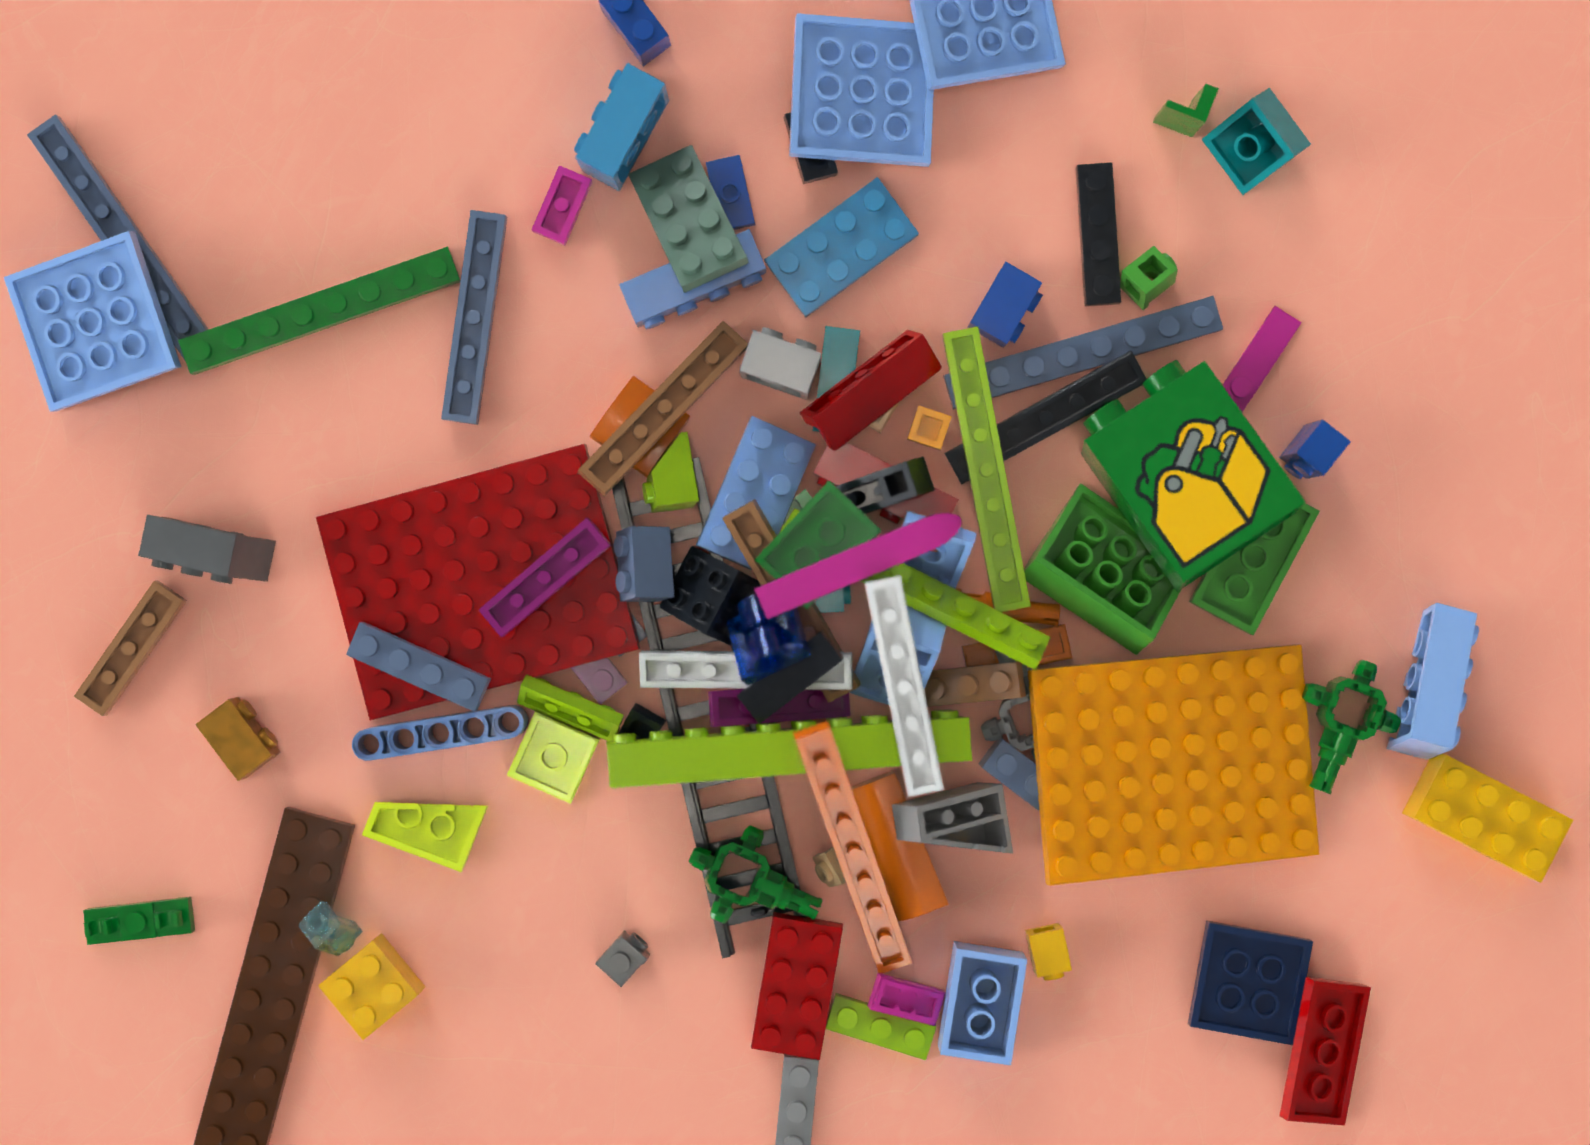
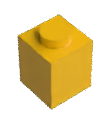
M1059 923L1025 930L1032 967L1037 978L1043 977L1046 981L1056 980L1064 977V972L1072 971L1064 930Z

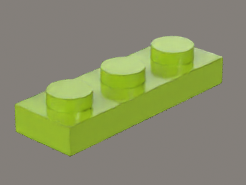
M527 674L521 683L517 698V704L606 741H614L613 734H618L624 717L623 714L616 712L610 706L599 705L583 698V696L576 692L565 691L551 685L545 679L534 678Z
M835 993L827 1018V1030L926 1061L936 1025L932 1026L870 1010L867 1002Z

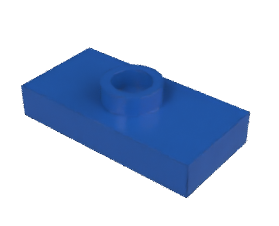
M740 155L706 162L710 183L733 230L754 226L755 221Z

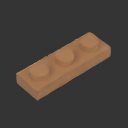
M1015 661L932 670L924 689L927 707L1025 697L1026 691L1022 663Z

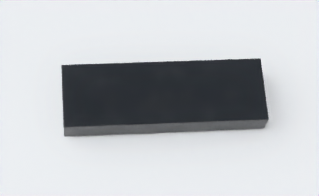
M821 630L741 691L737 697L758 724H760L843 661L844 657L824 631Z

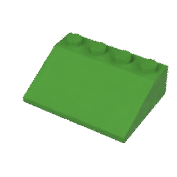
M1081 483L1024 568L1025 578L1028 583L1135 655L1155 639L1180 591L1177 592L1121 511Z

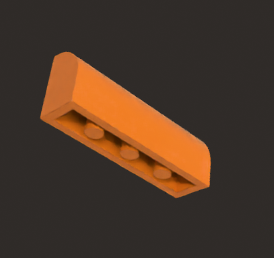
M894 770L852 786L856 803L897 920L912 919L949 905L924 843L897 840L892 804L904 802L906 798Z

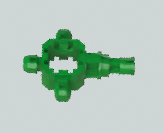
M1360 660L1356 663L1352 672L1354 675L1353 679L1339 676L1328 681L1326 687L1309 683L1305 685L1302 695L1306 702L1318 707L1316 716L1320 725L1324 726V731L1318 743V746L1321 747L1318 756L1321 758L1309 787L1330 795L1340 766H1345L1348 757L1352 758L1357 741L1374 736L1376 730L1396 733L1401 723V719L1396 714L1384 710L1387 701L1383 692L1369 686L1371 681H1375L1377 665L1366 660ZM1345 687L1369 697L1367 703H1370L1369 708L1364 713L1363 724H1358L1357 729L1333 720L1335 716L1332 713L1333 709L1337 706L1340 691L1344 692Z
M751 825L748 826L740 838L742 841L741 845L734 842L717 848L714 856L710 855L711 851L703 848L693 849L688 862L700 871L708 870L704 879L709 893L719 897L717 902L713 901L710 910L711 919L724 924L729 920L734 911L731 908L733 903L739 906H746L754 902L771 909L777 907L784 910L786 907L810 917L812 920L816 918L819 911L811 908L810 905L820 908L823 899L794 888L795 884L787 881V876L770 869L766 856L755 852L756 847L760 848L764 837L762 830ZM728 852L758 865L750 889L745 896L715 884Z

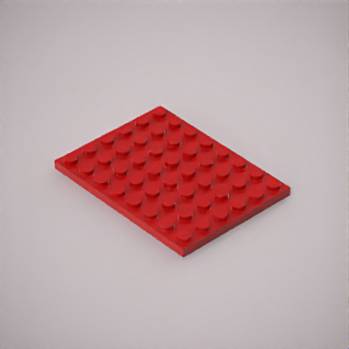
M587 444L573 446L316 517L349 645L359 622H365L490 677L491 680L487 690L522 681L526 674L537 677L641 649L629 602H620V594L616 588L618 561L614 553V546L600 493L578 473V469L590 458ZM590 518L612 546L506 636L500 637L479 609L583 520ZM353 658L370 721L446 701V699Z

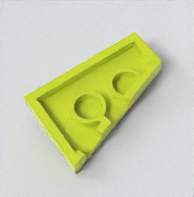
M375 802L362 836L463 872L488 806Z

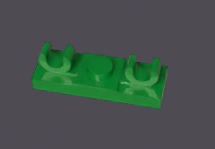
M191 896L94 907L83 910V924L87 945L188 934L195 931Z

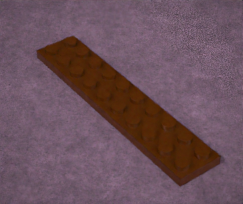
M292 807L284 808L193 1145H269L353 836L354 824Z

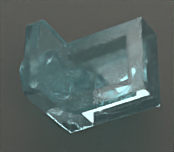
M320 901L299 923V928L316 950L340 956L353 946L355 939L363 932L355 921L337 916L330 905L324 901Z

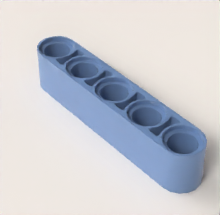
M507 705L481 709L475 712L468 711L373 726L359 731L354 736L352 749L358 758L364 761H372L511 739L526 730L528 716L522 707ZM506 712H511L518 717L519 726L515 731L507 730L502 724V717ZM471 718H477L483 723L484 731L481 736H474L468 731V722ZM437 723H441L448 728L449 737L445 742L438 741L433 735V728ZM402 729H407L413 734L414 742L411 747H405L399 742L398 736ZM368 734L378 739L379 748L375 753L368 751L364 746V739Z

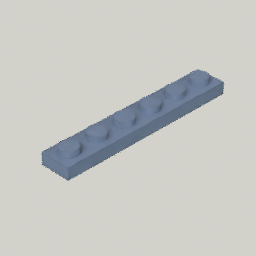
M476 210L470 211L441 416L442 420L474 425L479 423L507 224V216L504 214Z

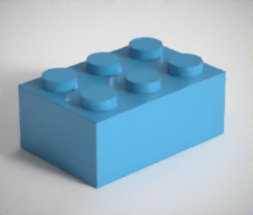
M626 63L623 71L618 69L613 75L608 87L612 90L605 103L603 101L598 103L591 118L594 121L593 126L588 134L585 132L581 134L574 148V152L577 153L575 158L584 173L619 192L669 102L664 82L629 63Z

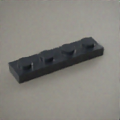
M1112 162L1079 164L1075 169L1084 307L1118 305L1121 303L1113 165Z

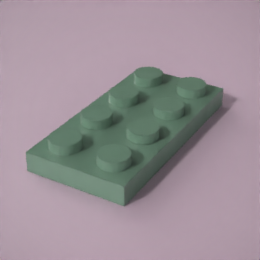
M692 144L628 174L684 293L749 263Z

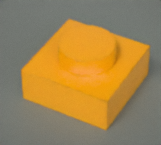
M918 405L907 440L940 451L952 416Z

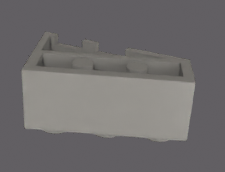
M976 782L892 804L897 840L1013 854L1003 784Z

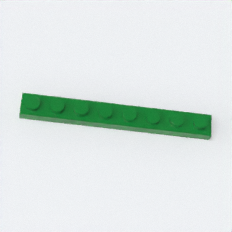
M447 246L180 339L178 342L190 374L196 375L459 283L461 280Z

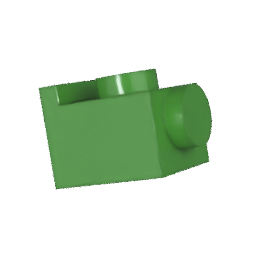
M1153 246L1122 270L1120 288L1142 310H1145L1152 300L1175 283L1178 271L1176 263L1168 254H1162Z

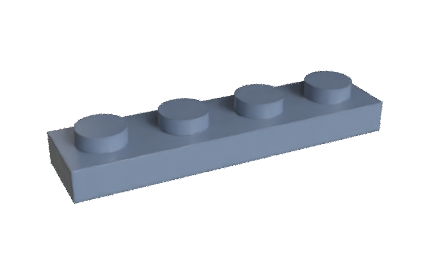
M359 622L346 653L347 656L474 712L478 711L491 680L490 677L365 622Z

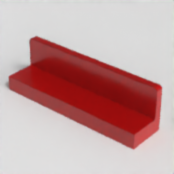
M906 330L799 413L806 424L819 430L829 448L836 451L942 369V365L922 333Z

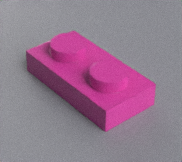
M559 165L531 230L538 235L565 246L593 183L592 179Z

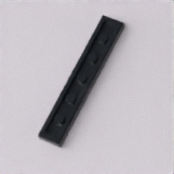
M1128 351L999 422L997 429L1003 461L1142 386L1147 378L1133 352ZM963 443L944 454L962 485L969 481Z

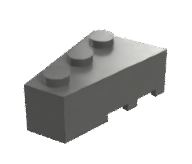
M147 515L138 556L152 559L151 566L173 570L174 565L182 566L181 573L202 577L203 571L212 573L210 580L232 584L233 578L267 582L276 541L250 537L242 533L228 532L177 519Z

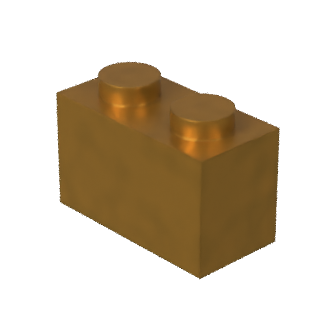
M239 697L228 699L195 724L237 781L248 778L281 753L276 747L278 741L274 734L268 728L260 726L254 718L257 716L255 709L247 700L243 699L241 701Z

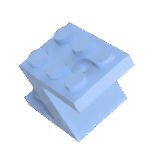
M907 511L902 526L926 516ZM960 527L953 538L936 548L938 552L929 551L903 563L956 589L973 548L977 533ZM907 606L923 689H925L939 656L947 625ZM871 619L866 641L854 670L861 684L849 693L889 705Z

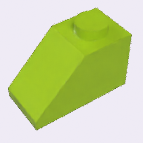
M681 432L647 477V482H644L642 485L644 501L646 504L650 503L652 513L693 508L699 501L688 432Z

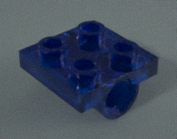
M755 594L744 598L738 605L739 615L726 621L740 678L747 686L811 656L797 607L767 619L758 596Z

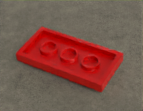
M773 912L751 1049L820 1060L843 923L820 919L812 920L808 917Z
M1305 978L1279 1117L1294 1122L1345 1126L1371 987L1361 983Z

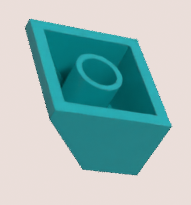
M1270 88L1253 97L1202 138V141L1242 195L1246 194L1311 145L1310 141Z

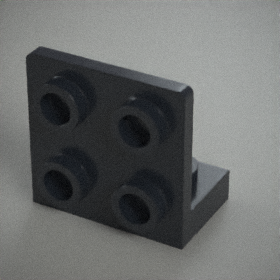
M691 546L673 579L674 597L663 600L660 608L700 632L731 645L757 596L754 588L761 585L757 579Z

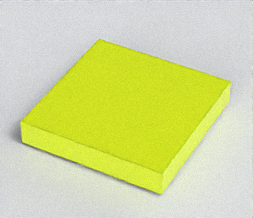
M535 711L506 776L571 804L600 738Z

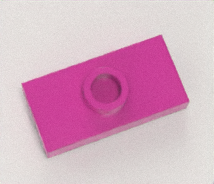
M878 973L867 1006L870 1010L935 1026L946 993L939 988Z

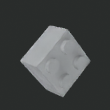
M763 327L761 332L753 330L739 369L741 378L807 400L821 361V353L816 351L817 345L802 339H796L795 344L785 341L782 338V333Z

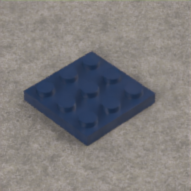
M1206 920L1188 1025L1199 1029L1293 1045L1313 941L1307 938Z

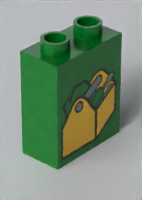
M1178 360L1170 362L1152 374L1142 384L1150 397L1129 411H1126L1119 399H1116L1097 410L1083 423L1091 436L1084 440L1081 451L1082 457L1177 592L1296 514L1306 503L1205 360L1188 372L1184 370Z

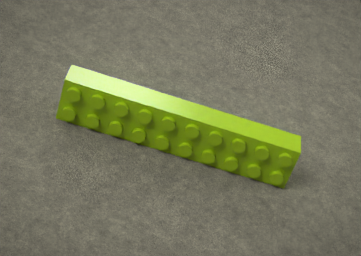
M952 709L931 711V717L929 718L938 762L972 761L969 717L959 716V711ZM888 715L861 716L862 723H852V718L847 717L826 719L829 722L845 770L902 766L893 720H888ZM812 720L791 721V728H781V724L777 722L756 724V730L745 731V727L742 725L720 727L721 733L709 734L706 728L685 729V736L672 737V731L670 730L651 731L647 739H636L635 733L613 734L614 741L606 742L609 786L612 789L806 774L807 772L793 733L815 726L817 723Z

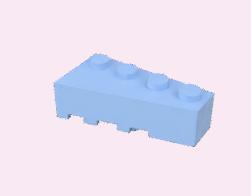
M1437 602L1423 610L1412 651L1413 657L1418 658L1417 663H1413L1408 673H1406L1403 686H1406L1409 693L1402 706L1397 707L1396 715L1401 719L1397 738L1389 737L1387 750L1428 760L1453 750V747L1458 744L1461 735V728L1457 726L1459 714L1464 710L1467 701V694L1463 692L1465 680L1470 676L1473 667L1470 652L1479 634V627L1475 625L1477 613Z

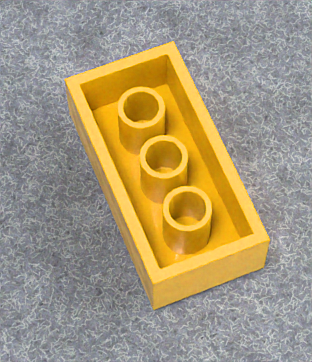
M1440 754L1429 759L1402 811V814L1539 883H1542L1574 821L1446 754Z

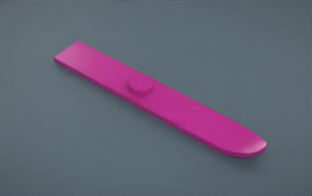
M1277 306L1273 307L1222 384L1241 412L1244 411L1301 325L1300 321Z
M951 513L927 516L754 589L766 618L769 619L940 547L957 534L962 522L958 515Z

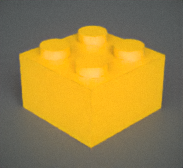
M381 933L328 976L318 987L359 1037L364 1040L423 991L425 985Z

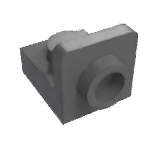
M624 930L595 964L622 987L635 971L648 960L650 953L646 949L649 946L636 933L633 932L629 935Z

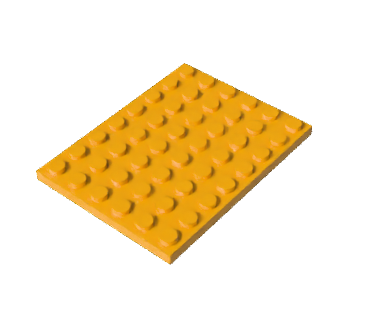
M1294 644L1028 670L1045 881L1047 885L1054 886L1320 855L1314 788L1309 787L1313 779L1307 702L1302 698L1305 690L1302 645Z

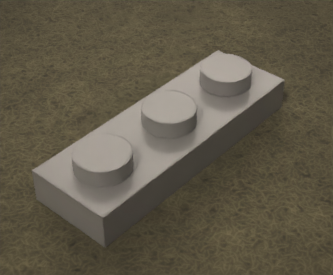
M784 1054L775 1145H811L819 1060Z

